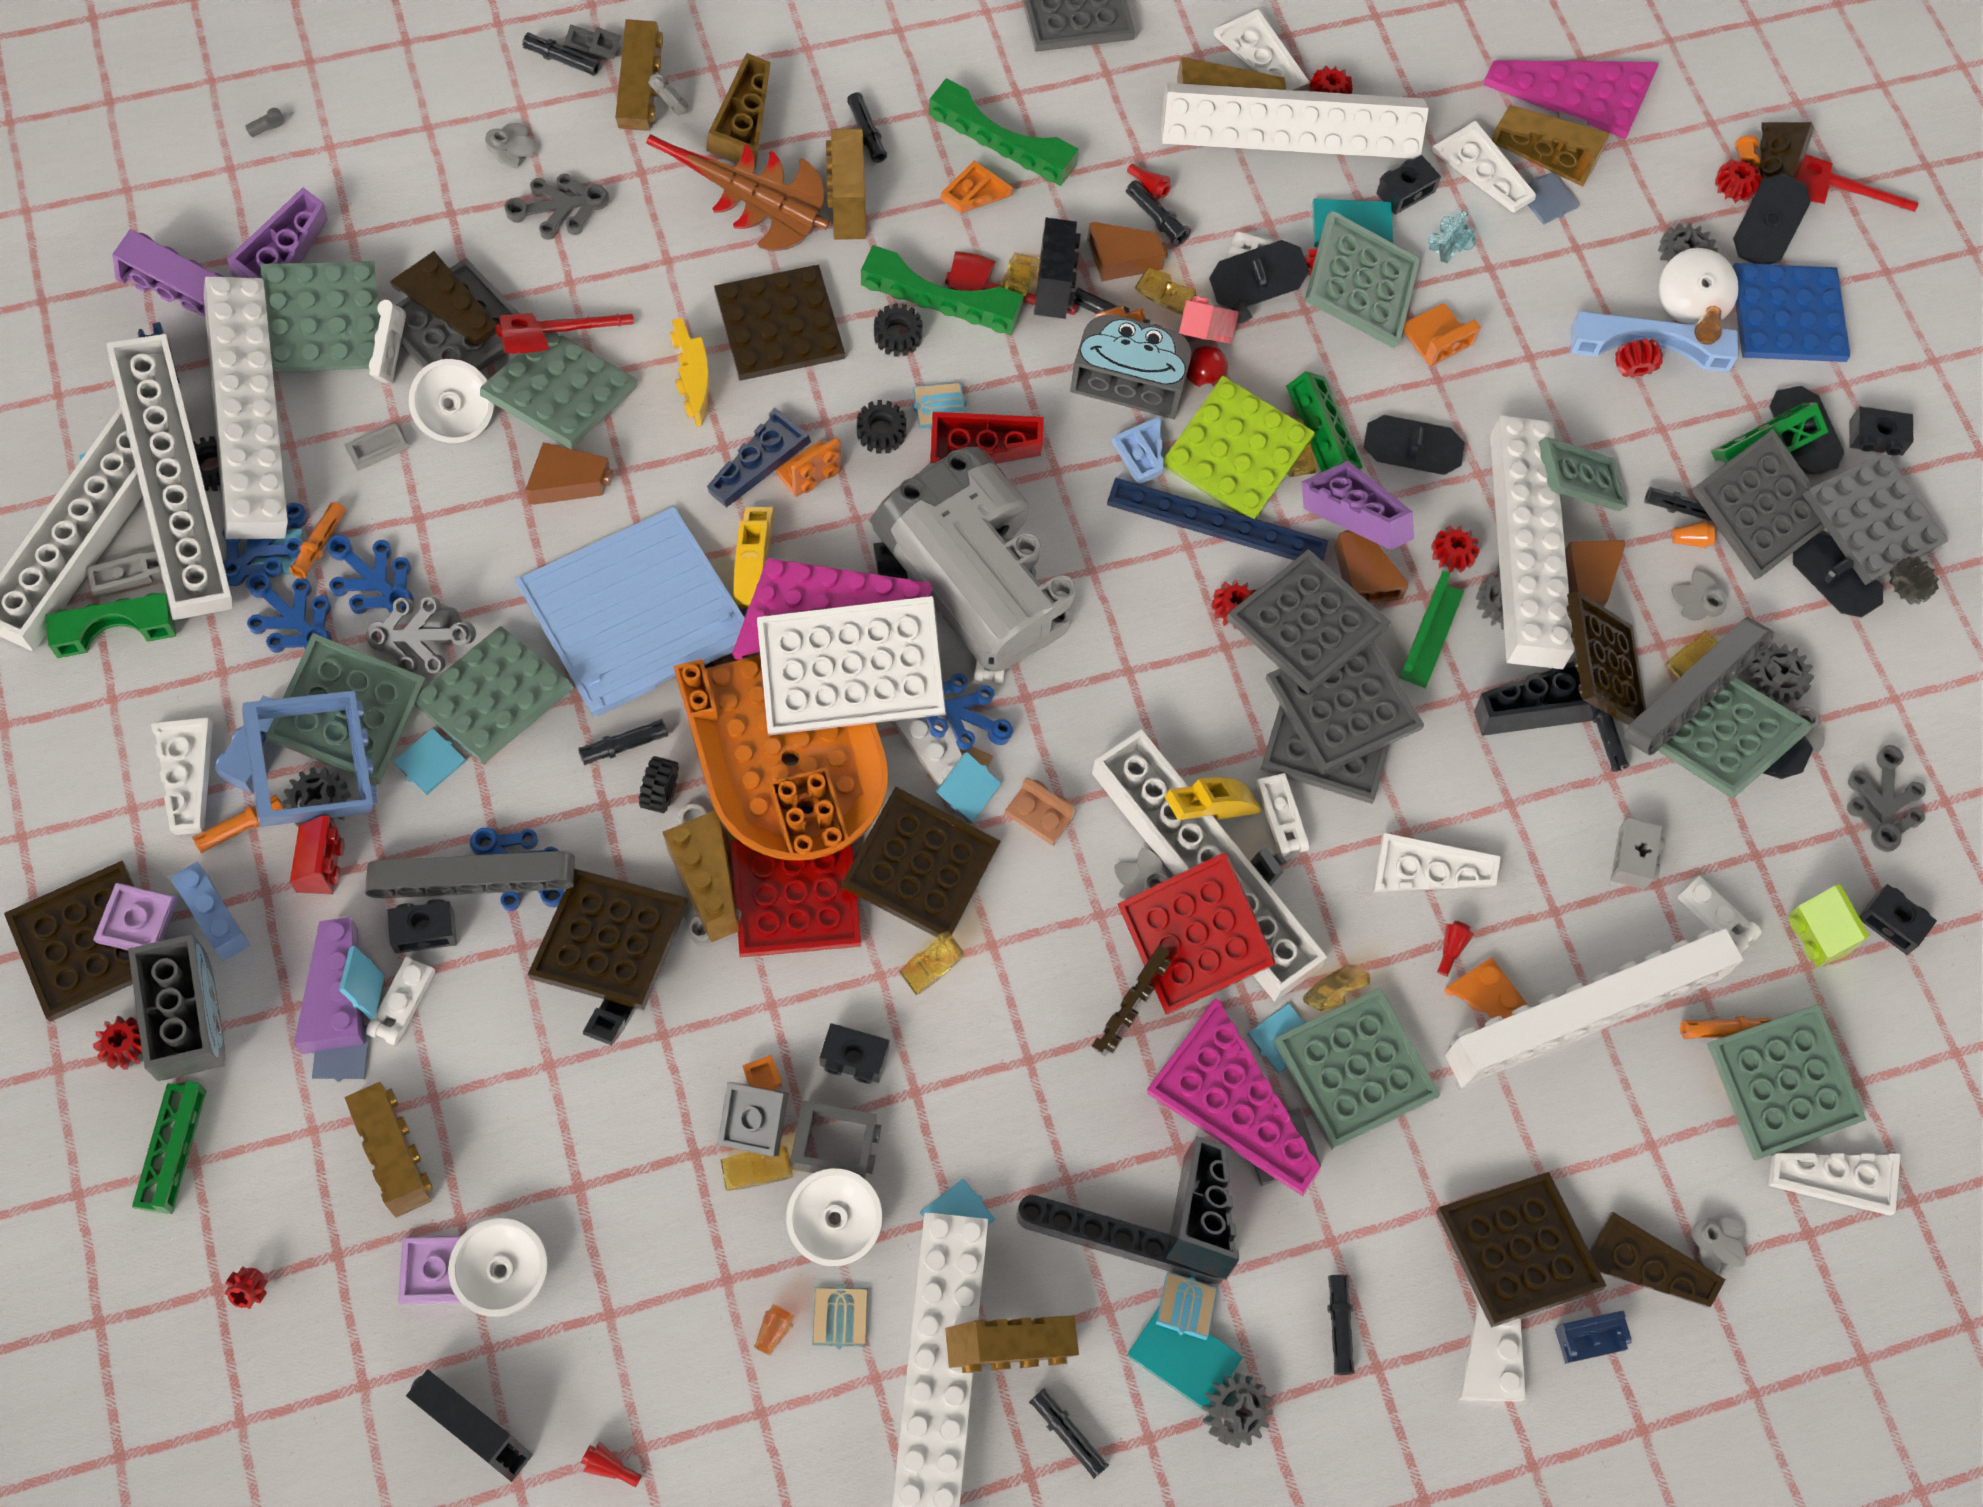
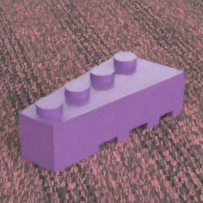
M302 187L227 258L232 276L237 278H262L261 264L301 263L327 222L324 203Z
M131 229L112 254L117 281L125 284L127 280L136 283V289L147 292L148 289L154 290L161 299L168 302L176 299L180 301L183 308L204 317L203 295L205 277H224L219 273L213 274L204 269L195 260L185 259L171 247H163L155 243L148 235L137 233Z
M1349 461L1301 481L1303 508L1390 550L1414 539L1413 511Z
M351 917L319 921L294 1045L301 1054L364 1044L363 1012L358 1008H354L353 1003L339 991L349 948L356 946L359 949L358 928Z

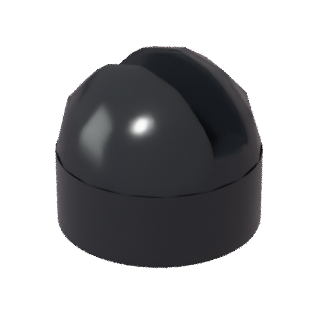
M1242 299L1231 307V310L1239 312L1237 323L1242 324L1253 318Z

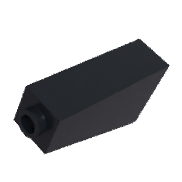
M429 1369L413 1382L410 1391L406 1394L408 1399L510 1482L515 1479L533 1456L512 1435Z

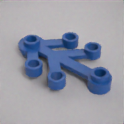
M289 503L286 506L287 529L289 527H303L308 521V514L304 506L299 503ZM298 511L297 514L290 515L292 512ZM223 529L222 535H223V537H224V539H225V532H224V529ZM291 538L285 544L271 545L276 539H247V550L239 557L238 543L241 539H225L226 560L223 562L228 585L233 587L239 586L245 581L246 577L256 572L265 573L270 577L280 576L283 572V566L280 560L274 557L289 556L297 558L300 553L301 541L297 538ZM294 545L299 546L294 551L289 550ZM272 557L268 558L264 564L250 565L256 558ZM278 565L275 570H269L270 566ZM232 569H236L235 572H233V573H228V571H230V570H232Z
M336 535L329 539L327 548L331 557L335 560H344L364 578H333L329 583L333 595L341 597L346 595L348 591L374 590L379 591L383 595L381 597L366 598L360 594L352 596L349 600L352 612L363 614L367 609L386 608L391 613L394 610V601L403 597L410 598L414 604L412 593L406 590L407 575L411 572L410 563L406 558H396L392 563L395 573L394 588L386 582L387 558L392 553L387 541L378 540L373 544V552L375 554L373 571L352 552V545L346 536ZM381 547L387 548L384 552H378V549ZM345 548L343 552L337 553L338 549ZM399 565H406L403 570L397 569ZM338 584L344 585L341 589H334ZM356 602H363V605L360 607L354 606ZM405 602L400 605L401 609L405 611L407 608Z
M256 572L247 578L246 586L250 594L256 598H264L282 616L263 617L258 614L252 615L247 621L250 631L258 635L264 633L266 629H296L301 634L296 636H282L280 633L270 634L266 639L270 651L279 653L285 648L304 647L306 649L313 633L332 640L331 634L325 629L326 614L331 610V605L326 597L317 596L311 602L314 610L312 627L305 621L307 596L312 592V587L307 579L298 578L293 582L292 588L295 593L292 609L272 590V583L265 573ZM260 585L265 586L263 589L256 590ZM306 585L304 590H297L299 586ZM320 603L326 604L321 609L316 608L317 605ZM255 622H262L259 627H252ZM281 640L280 644L273 646L272 642Z
M956 673L951 677L950 681L943 682L944 694L950 692L962 693L968 684L967 677L961 673ZM954 681L961 682L962 686L956 685ZM988 685L980 686L976 693L952 700L944 699L945 716L957 738L956 744L962 750L971 749L975 742L974 733L965 729L962 720L988 731L989 740L996 745L1007 744L1013 734V728L1007 720L999 719L993 721L966 709L978 704L988 705L991 703L994 697V690ZM981 693H986L989 697H983ZM938 716L925 717L930 726L929 732L933 737L942 738L946 735L949 728L946 720L938 718ZM938 725L942 727L943 730L939 731L935 728V726ZM998 728H1002L1006 732H1002ZM965 737L969 739L970 742L966 743L961 738Z
M480 828L470 838V847L476 855L512 854L502 847L521 844L525 849H533L538 844L537 834L532 829H525L521 833L498 835L491 828ZM526 836L534 837L530 843H525L523 840ZM484 840L491 841V844L487 847L480 846ZM550 846L546 847L544 850L519 853L558 851V849ZM564 889L542 890L538 892L546 906L555 908L559 905ZM503 892L500 898L503 908L507 911L516 910L520 905L518 894L516 892ZM551 893L559 894L556 900L548 899ZM514 897L516 900L513 904H505L507 898Z

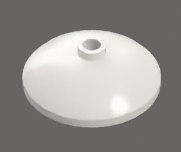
M1692 248L1680 252L1666 264L1659 280V295L1663 307L1677 322L1708 327L1724 319L1733 309L1738 296V279L1732 265L1722 255L1706 248ZM1702 280L1708 282V288L1702 285Z
M442 359L428 364L415 376L409 389L408 405L415 424L427 436L443 443H463L475 438L486 428L493 413L494 404L480 396V387L487 382V379L474 366L461 360ZM444 399L452 401V408L448 409L443 405Z
M825 1169L808 1176L796 1187L787 1206L786 1225L790 1239L803 1256L820 1265L843 1266L859 1260L873 1247L881 1231L882 1208L877 1193L860 1175L844 1169ZM834 1212L841 1215V1221L836 1225L829 1222V1216Z
M494 1218L480 1222L466 1231L453 1248L448 1266L451 1288L459 1301L476 1314L487 1317H503L514 1314L527 1307L540 1293L547 1276V1254L538 1235L530 1227L519 1221L508 1218ZM499 1267H506L507 1272L504 1276H496V1270Z

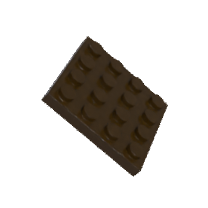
M819 264L714 285V292L739 381L845 359V350Z
M1574 591L1567 594L1569 605L1566 609L1573 630L1571 632V640L1576 649L1577 658H1575V666L1580 675V695L1584 701L1621 722L1630 725L1646 710L1633 626L1581 592Z
M895 786L846 874L841 888L948 943L1001 841Z
M123 861L4 913L45 1018L49 1022L133 984L128 950L99 944L93 940L115 884L120 883L135 887L127 866Z
M574 869V886L565 889L529 969L528 976L531 980L644 1010L687 909L688 900L686 897Z
M1549 1172L1441 1206L1436 1211L1491 1328L1602 1291L1607 1286Z

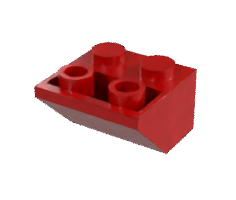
M320 816L300 824L298 827L290 876V884L296 893L333 894L334 884L339 883L340 867L337 866L338 857L343 856L345 842L330 816Z

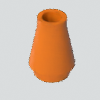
M1704 521L1672 528L1673 544L1705 549L1707 546L1714 545V524H1707Z

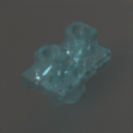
M1460 211L1457 217L1445 215L1440 224V231L1444 235L1432 233L1429 237V250L1439 253L1441 262L1448 263L1456 250L1458 252L1471 250L1475 246L1474 230L1469 228L1466 223L1468 212Z

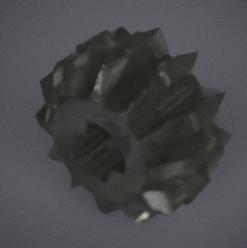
M1909 556L1906 559H1902L1894 567V570L1889 572L1891 577L1889 583L1895 588L1893 592H1897L1900 595V599H1906L1910 605L1913 603L1919 605L1922 602H1926L1939 589L1937 584L1939 578L1933 573L1935 569H1931L1928 566V561L1922 562L1918 556L1914 558Z

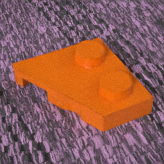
M974 160L941 192V200L959 213H964L1010 197L1013 194V187Z
M1492 957L1444 989L1447 995L1451 997L1452 995L1457 996L1468 1002L1469 1007L1478 1012L1486 1013L1491 1019L1497 1016H1502L1503 1019L1513 1016L1512 1012L1517 1008L1528 1005Z

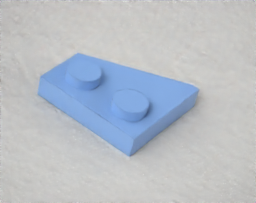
M1159 416L1112 437L1113 446L1139 485L1163 473L1162 439L1160 436L1161 420Z

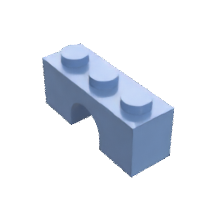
M263 695L260 701L272 699ZM274 718L258 720L262 743L267 741L265 737ZM243 725L235 731L232 743L228 749L223 751L217 758L215 770L223 781L253 794L254 789Z
M198 861L170 877L211 946L223 962L250 946L249 941Z

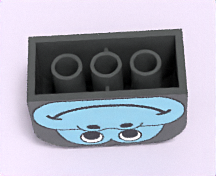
M1117 315L1098 316L1091 320L1084 329L1074 362L1070 392L1175 419L1191 359L1190 345L1178 332L1163 328L1157 324H1148L1137 321L1134 318H1125Z
M189 934L128 948L144 1068L159 1082L225 1066V1044L215 979L208 955L195 936Z

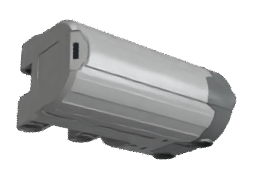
M965 447L950 452L947 457L927 465L914 477L904 480L900 486L894 489L881 502L875 513L871 516L870 523L874 532L910 577L915 581L931 584L932 592L930 596L934 598L935 608L977 661L988 671H1002L1053 643L1068 631L1071 617L1068 608L1074 601L1076 587L1074 581L1065 575L1056 576L1042 586L1036 580V569L1034 567L1039 559V538L1031 533H1023L1009 541L1025 524L1028 517L1029 503L985 450L980 447ZM1023 549H1028V550H1031L1032 552H1031V553H1024V552H1022L1021 550H1023ZM1063 591L1068 595L1060 596L1055 592ZM1058 617L1061 618L1063 621L1055 622L1053 621V619Z

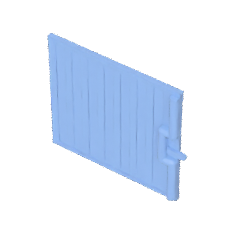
M674 506L515 579L517 586L592 716H600L656 689L658 684L676 676L674 665L702 659L705 666L732 653L745 619Z

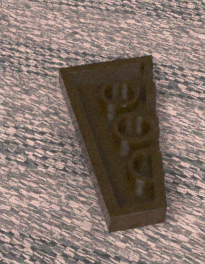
M435 251L389 281L394 289L406 294L414 303L420 304L429 310L433 316L448 323L452 329L477 346L496 334V322Z

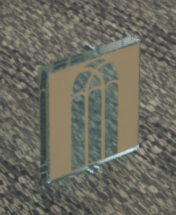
M839 1285L838 1288L815 1287L812 1345L836 1346L837 1349H841L842 1346L866 1347L868 1289L845 1288L844 1285Z

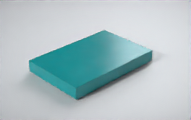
M1313 199L1312 220L1315 248L1319 246L1326 216L1331 211L1393 243L1391 202Z
M1158 1307L1126 1356L1202 1409L1203 1405L1210 1403L1205 1393L1213 1394L1215 1392L1212 1383L1215 1381L1224 1384L1223 1375L1232 1376L1243 1356L1210 1333L1207 1340L1185 1333L1179 1335L1176 1330L1157 1325Z

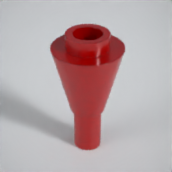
M1133 163L1128 166L1127 173L1137 178L1156 200L1168 195L1171 189L1170 177L1143 170Z
M1460 921L1446 924L1443 957L1437 970L1438 974L1448 977L1454 960L1459 957L1474 937L1469 925Z
M600 1441L596 1447L591 1444L588 1446L580 1462L585 1465L583 1470L585 1473L612 1479L618 1478L635 1488L642 1477L641 1474L623 1466V1463Z

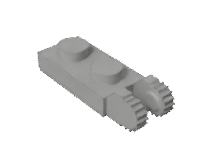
M156 551L146 554L143 552L87 567L93 596L98 597L151 583L153 580L163 581L160 566L151 569L149 565H159Z

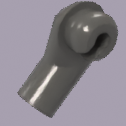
M270 108L266 115L250 122L245 127L249 135L254 137L264 131L281 126L284 122V116L278 108Z

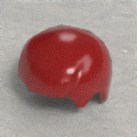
M1202 346L1195 349L1191 353L1187 379L1198 387L1204 384L1215 386L1222 376L1226 377L1229 365L1225 354L1220 349L1211 346Z

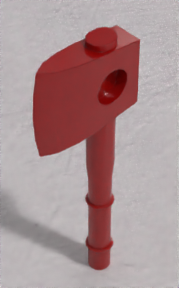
M1805 154L1797 180L1806 184L1810 201L1825 204L1829 185L1873 198V200L1876 199L1900 207V209L1903 208L1915 212L1919 202L1832 173L1831 162Z
M955 251L951 272H947L945 284L948 285L949 289L978 291L1002 287L1023 294V303L1035 305L1036 293L1032 294L988 282L996 261L978 254ZM1073 304V309L1068 308L1067 314L1075 315L1077 305Z
M533 313L501 315L499 325H496V333L498 338L501 337L505 353H532L549 349L544 333L633 325L634 318L633 314L619 315L617 313V315L588 316L587 318L537 321Z

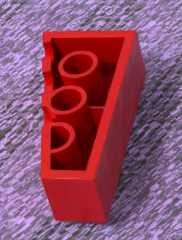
M932 411L930 464L942 460L954 450H960L965 447L982 448L996 464L1041 456L1044 417Z

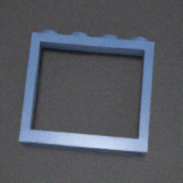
M355 691L243 703L242 716L259 827L310 821L323 815L336 818L372 812L373 803H377L376 785H370L369 774H373L371 756H365L364 746H368L367 729L361 728L359 718L364 717V711L361 701H356ZM345 710L360 800L272 811L258 720Z

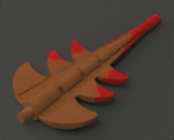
M650 134L647 138L646 144L674 157L724 189L721 198L712 208L714 213L731 210L741 200L745 202V209L742 215L733 223L735 229L752 228L763 222L766 217L772 220L770 229L764 238L757 243L759 248L771 251L788 250L805 240L814 226L826 230L829 226L830 220L819 216L824 203L822 179L816 169L804 159L799 160V170L795 179L789 185L783 184V166L773 151L769 152L766 168L761 174L757 175L754 174L755 160L749 145H744L741 159L734 167L674 146Z

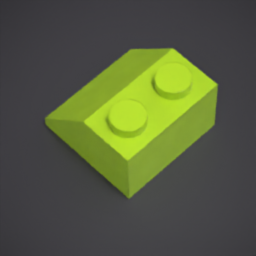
M1841 884L1835 885L1802 903L1788 915L1792 930L1799 935L1804 944L1807 957L1814 962L1816 968L1848 956L1870 937Z

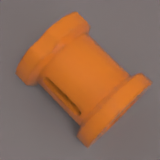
M1748 135L1737 139L1735 149L1738 151L1739 158H1742L1745 163L1751 161L1752 167H1758L1760 165V157L1757 155L1758 138Z

